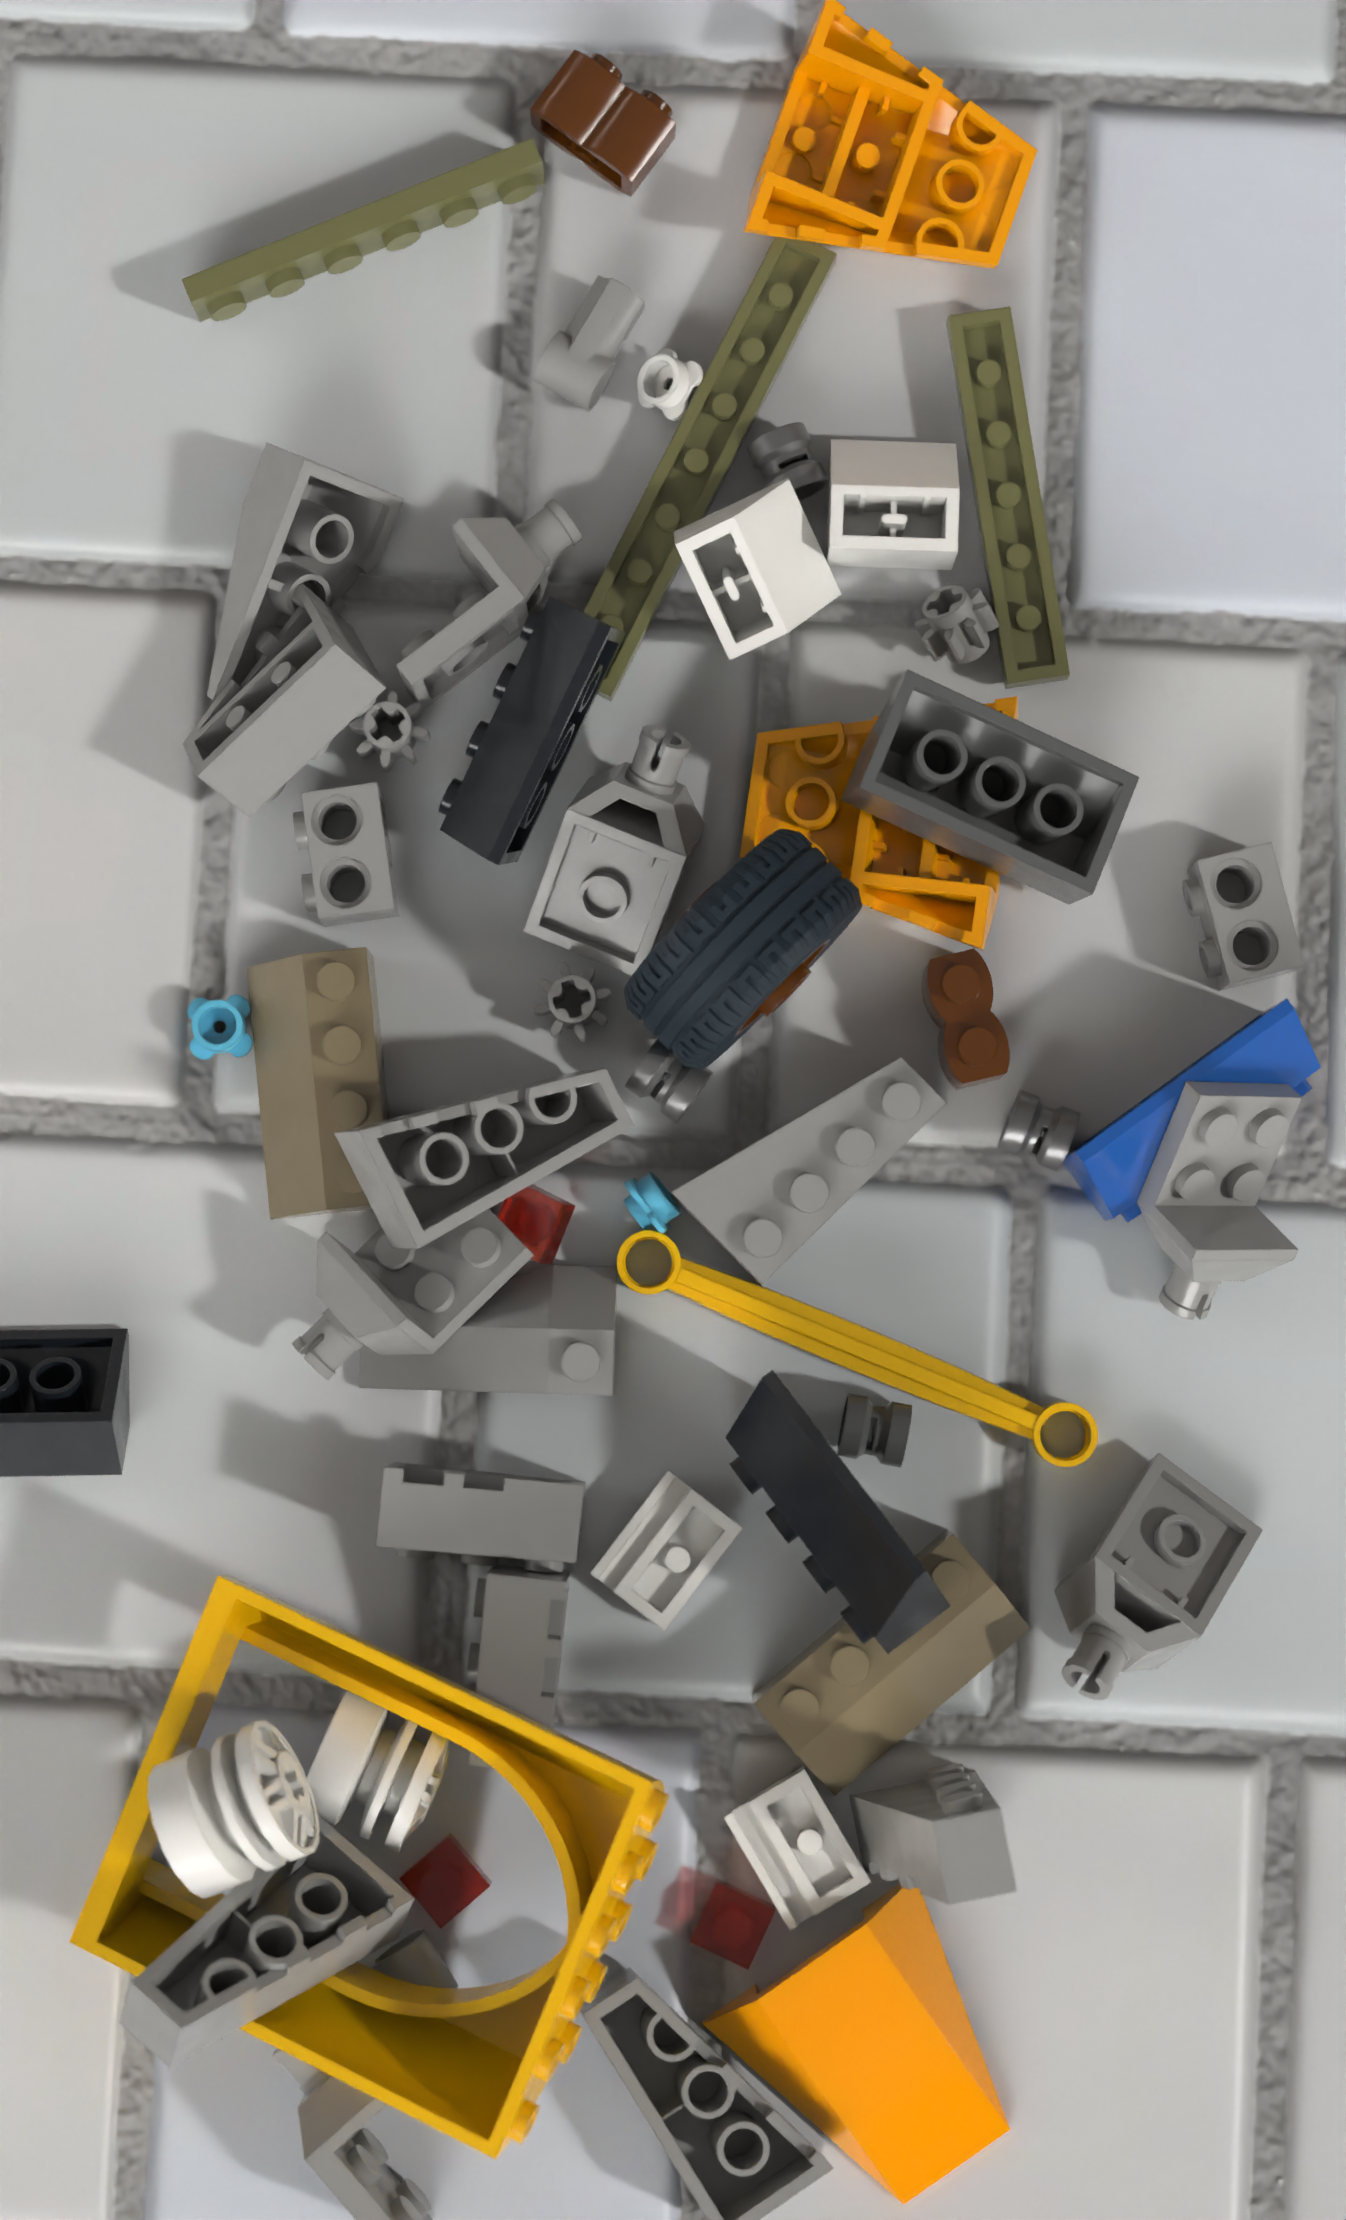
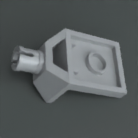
M554 499L547 502L542 510L522 525L518 524L516 527H513L506 517L460 518L451 525L460 558L489 594L485 595L483 591H478L470 595L453 611L452 615L455 618L453 622L436 635L432 630L421 633L402 650L401 655L405 659L396 665L407 692L415 702L421 704L423 710L520 636L530 611L535 604L540 605L548 584L546 568L550 566V562L570 546H575L583 540L574 522Z
M646 725L642 728L639 744L632 763L624 762L588 778L568 806L523 932L631 976L654 949L687 859L699 841L705 827L686 786L678 783L676 780L691 744L684 736L674 732L670 744H666L660 758L659 750L667 728L655 725Z
M1186 1081L1137 1200V1204L1158 1245L1174 1261V1267L1167 1283L1160 1292L1159 1300L1168 1311L1179 1317L1194 1320L1196 1315L1199 1320L1206 1318L1211 1308V1300L1217 1286L1221 1282L1246 1281L1294 1260L1298 1248L1256 1207V1203L1302 1100V1097L1288 1084Z
M490 1209L419 1249L392 1248L381 1227L354 1254L326 1231L317 1240L316 1295L328 1308L322 1313L323 1316L303 1336H299L292 1342V1345L301 1355L305 1354L304 1359L327 1380L336 1373L335 1370L356 1350L359 1351L364 1345L378 1355L434 1354L534 1254Z
M1158 1453L1145 1466L1091 1556L1062 1579L1054 1590L1069 1633L1081 1641L1072 1657L1066 1661L1061 1673L1066 1683L1073 1687L1078 1682L1082 1673L1089 1675L1078 1693L1093 1700H1104L1112 1691L1113 1683L1120 1672L1157 1669L1200 1638L1263 1529L1162 1454Z
M277 2048L272 2056L279 2064H283L301 2086L300 2089L304 2093L297 2107L304 2160L355 2220H432L428 2214L431 2210V2205L422 2190L409 2178L401 2182L385 2164L389 2159L385 2148L368 2129L363 2128L358 2132L361 2127L387 2104Z

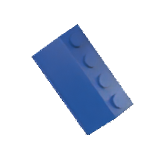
M1285 999L1265 1010L1066 1155L1063 1161L1064 1166L1105 1221L1114 1219L1121 1214L1128 1223L1142 1214L1137 1200L1186 1081L1288 1084L1301 1097L1312 1089L1306 1078L1320 1069L1321 1066L1295 1008L1288 999Z

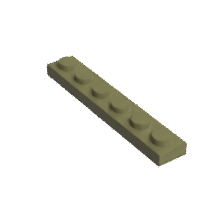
M533 138L185 277L182 279V282L200 322L212 318L214 321L233 318L246 309V303L269 294L273 298L290 295L304 286V280L326 271L329 274L347 272L358 266L362 262L363 256L386 248L388 251H397L409 247L420 239V233L443 224L447 228L466 224L478 215L480 209L502 201L503 204L509 205L527 199L535 193L537 186L545 183L541 156Z
M1009 306L949 315L946 326L991 606L999 623V627L995 630L1005 689L1067 680L1070 671L1011 308Z

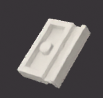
M668 1470L590 1574L665 1631L743 1527Z
M804 1766L750 1797L748 1801L735 1809H730L723 1814L729 1828L790 1931L811 1916L820 1914L871 1883L868 1874Z

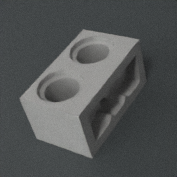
M373 782L301 793L303 811L293 812V824L298 849H309L312 873L301 875L302 891L307 912L317 911L318 919L325 927L400 916L384 797L378 783ZM340 810L354 813L357 823L351 835L340 840H334L325 836L324 825L332 813ZM347 872H356L363 875L365 878V889L358 899L347 903L334 899L333 885L339 876Z
M1272 842L1200 859L1187 869L1189 879L1182 881L1185 903L1191 917L1200 916L1206 939L1199 941L1200 960L1207 978L1216 977L1219 991L1293 973L1305 965ZM1232 873L1243 881L1246 890L1243 902L1230 903L1219 895L1216 888V880L1219 874ZM1236 934H1249L1258 940L1261 945L1262 956L1257 965L1244 964L1235 956L1233 940Z

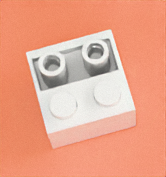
M831 439L826 555L828 565L952 570L958 553L960 485L956 443Z
M789 477L673 532L675 546L729 660L789 633L841 595Z

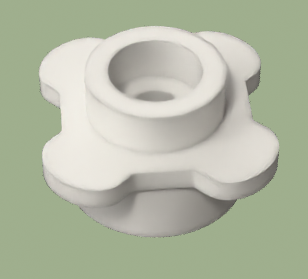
M671 349L660 350L655 356L644 363L639 372L637 387L640 404L648 409L655 406L663 410L665 418L671 421L682 419L688 408L687 402L694 393V388L702 381V367L695 361L684 363L678 360L676 352Z

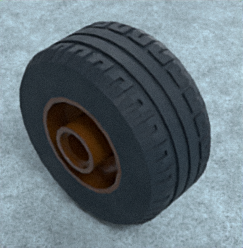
M778 829L770 834L738 861L722 878L705 890L649 953L624 987L627 1009L638 1020H643V1025L653 1035L658 1034V1040L668 1050L673 1049L674 1055L685 1066L699 1069L708 1067L740 1039L763 1015L768 1018L809 977L812 973L809 968L842 934L862 908L859 889L847 877L843 878L842 872L832 862L827 863V857L818 848H812V843L799 831Z

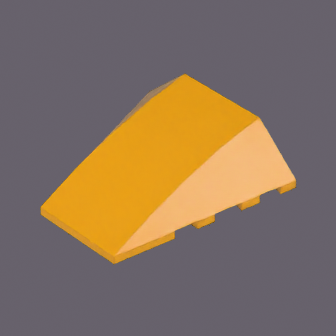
M825 0L786 90L750 193L743 232L995 269L1003 252L1037 149L971 100L966 104L942 86L944 80L925 66L920 70L891 48L893 42L873 27L869 31L844 13L846 7L838 1Z
M1017 696L994 699V703L984 704L1018 720ZM874 716L873 720L843 724L841 721L757 733L739 856L741 859L778 829L799 831L812 843V848H818L827 857V863L832 862L842 872V877H847L859 889L863 906L982 951L984 950L999 898L1002 874L841 801L862 746L879 716Z
M899 1883L862 1909L863 1921L764 1990L760 1991L756 1984L702 2022L705 2027L904 2205L1010 2130L924 1897L920 1894L919 1888L906 1889L901 1887Z

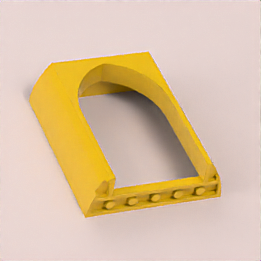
M218 1575L69 1942L135 1976H139L225 1897V1895L220 1893L202 1899L188 1890L173 1869L151 1859L158 1842V1837L152 1823L148 1802V1777L155 1765L189 1750L196 1749L240 1639L457 1743L477 1755L502 1775L525 1800L542 1825L554 1850L566 1893L568 1914L567 1944L551 1960L528 1973L508 1981L471 1988H437L418 1985L390 1977L359 1962H355L239 2029L448 2136L497 2159L511 2140L523 2144L539 2112L540 2106L535 2104L547 2082L551 2079L559 2062L565 2065L575 2049L582 2026L573 2023L574 2019L581 2010L584 2001L588 2003L593 2001L604 1980L608 1966L599 1962V1959L610 1940L617 1942L628 1922L633 1905L624 1901L635 1879L642 1881L653 1862L658 1849V1843L650 1840V1837L664 1812L669 1794L665 1793L664 1784L661 1780L234 1577Z

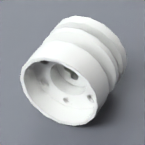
M346 1690L307 1776L314 1796L317 1813L325 1821L336 1825L343 1818L353 1801L365 1805L359 1836L368 1840L382 1813L393 1817L394 1821L387 1835L384 1847L399 1853L405 1840L423 1823L449 1764V1739L432 1732L427 1745L414 1740L420 1725L408 1719L405 1720L398 1733L388 1729L386 1726L390 1714L389 1710Z
M266 1720L248 1724L240 1728L238 1734H226L217 1738L211 1752L205 1748H196L155 1765L148 1777L150 1813L161 1848L178 1878L190 1892L202 1899L215 1896L252 1880L257 1866L264 1871L274 1870L284 1866L287 1859L293 1861L314 1853L319 1843V1818L306 1774L291 1745L281 1732Z

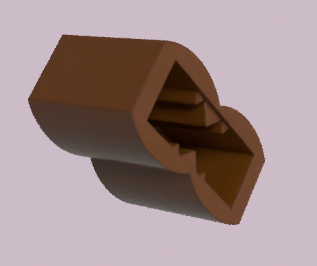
M574 49L530 108L531 125L558 148L582 161L596 175L622 193L632 197L675 139L676 122L671 118L673 114L672 109L661 97L652 91L644 89L641 93H638L625 86L620 81L622 74L619 69L604 56L593 53L588 57Z
M974 948L930 959L924 968L922 976V996L929 1016L940 1028L938 1057L945 1077L956 1090L1000 1079L1008 1071L1010 1050L1002 1024L994 1013L990 1011L993 1003V983L984 959Z

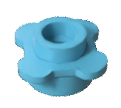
M234 994L226 1001H209L204 997H199L190 1003L187 1014L192 1020L194 1038L190 1042V1050L194 1056L201 1060H209L214 1054L231 1053L235 1057H243L251 1051L253 1039L247 1034L246 1017L249 1015L251 1007L244 997ZM219 1021L226 1024V1030L223 1033H217L214 1029L215 1024Z
M649 1172L639 1181L633 1178L624 1182L631 1195L623 1201L639 1225L644 1230H648L654 1225L661 1234L670 1230L669 1221L679 1215L681 1210L657 1176Z

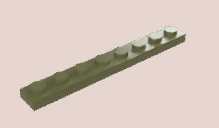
M782 237L774 238L583 611L626 632L597 695L612 701L683 562L675 546L673 532L706 517L836 263L837 253L815 242Z

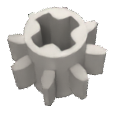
M959 585L946 586L932 593L923 605V613L926 618L915 622V627L933 661L936 662L946 655L953 664H966L981 657L991 643L988 631L999 627V623L981 589L977 588L968 594L965 588Z
M391 689L387 701L374 703L367 711L364 720L356 719L351 721L349 724L351 730L358 735H366L367 740L362 742L356 750L361 759L368 758L376 752L380 756L381 765L385 772L391 770L393 760L403 757L409 763L415 765L417 759L412 749L416 741H428L431 737L426 728L414 726L412 723L423 713L421 704L419 702L412 703L405 709L400 705L396 689ZM386 719L394 726L399 724V729L402 733L401 738L393 742L387 736L381 737L382 734L378 725Z
M562 962L560 964L562 977L553 984L546 979L539 978L538 986L548 994V1002L538 1004L533 1010L536 1016L552 1014L555 1021L550 1029L551 1037H558L565 1027L574 1029L578 1040L584 1042L586 1037L584 1027L591 1021L599 1025H607L608 1019L597 1010V1002L608 1000L612 997L611 990L607 988L594 991L591 985L595 978L596 971L594 967H588L582 977L571 975L566 962ZM569 987H576L579 996L590 995L591 1001L581 1005L582 1015L576 1018H570L565 1008L555 1009V1004L564 1000V990Z

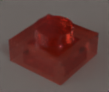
M531 1184L504 1200L498 1218L534 1254L531 1258L532 1260L541 1264H553L576 1205Z
M451 1832L401 1874L399 1878L440 1929L487 1890L492 1883Z
M716 1878L689 1937V1942L748 1970L776 1911L775 1905Z

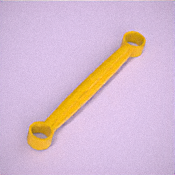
M653 1230L637 1232L628 1237L619 1249L617 1255L619 1276L627 1287L637 1293L650 1295L668 1289L747 1327L835 1365L937 1406L1028 1438L1035 1452L1042 1459L1060 1467L1079 1465L1086 1461L1096 1448L1098 1441L1096 1422L1086 1409L1077 1404L1067 1401H1055L1042 1406L956 1365L879 1332L772 1289L681 1257L675 1243L663 1233L661 1234ZM647 1239L656 1240L664 1244L672 1257V1267L667 1278L661 1283L652 1286L635 1282L628 1274L625 1263L626 1256L631 1247L637 1242ZM1060 1411H1070L1076 1414L1085 1427V1440L1082 1449L1068 1458L1057 1456L1054 1458L1053 1454L1043 1447L1040 1439L1041 1426L1044 1425L1045 1421L1052 1414Z

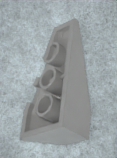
M266 442L243 503L207 697L215 700L230 679L241 685L263 655L255 648L256 644L266 631L276 637L299 607L291 598L302 583L338 615L346 606L341 601L360 574L363 572L369 575L382 558L403 504V498Z
M552 1265L510 1278L434 1354L378 1355L364 1345L360 1349L359 1388L614 1395L617 1267Z

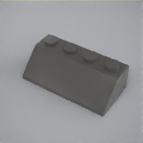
M907 669L866 738L841 801L1069 905L1093 895L1140 777Z

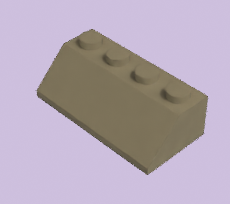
M367 947L302 953L247 967L270 1219L372 1209L334 1133L389 1119L374 956Z
M948 1529L944 1530L915 1555L950 1604L947 1610L889 1654L885 1652L874 1637L863 1645L842 1617L752 1694L753 1704L800 1760L835 1796L1031 1629L994 1581Z

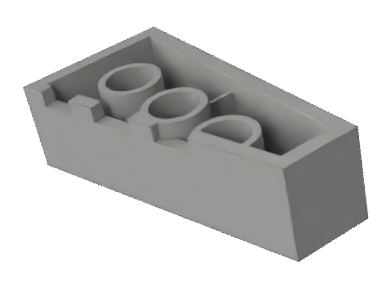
M900 1057L677 1188L671 1194L759 1285H763L946 1102Z
M630 1967L602 1985L591 2003L584 2001L580 2010L582 2016L708 2220H760L834 2169L817 2148Z

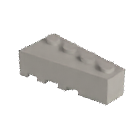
M604 1068L578 1071L335 1132L334 1134L392 1248L419 1249L630 1129L634 1124L607 1069Z
M963 1764L944 1765L926 1770L925 1781L849 1795L862 1864L866 1873L870 1875L880 1873V1878L888 1882L900 1879L901 1887L906 1889L919 1888L920 1894L948 1905L1017 1891L1001 1808L976 1771L965 1773Z
M318 1815L319 1843L315 1852L297 1860L289 1861L287 1859L284 1866L270 1871H264L257 1866L252 1880L234 1887L131 1982L119 2023L170 2068L398 1939L415 1898Z

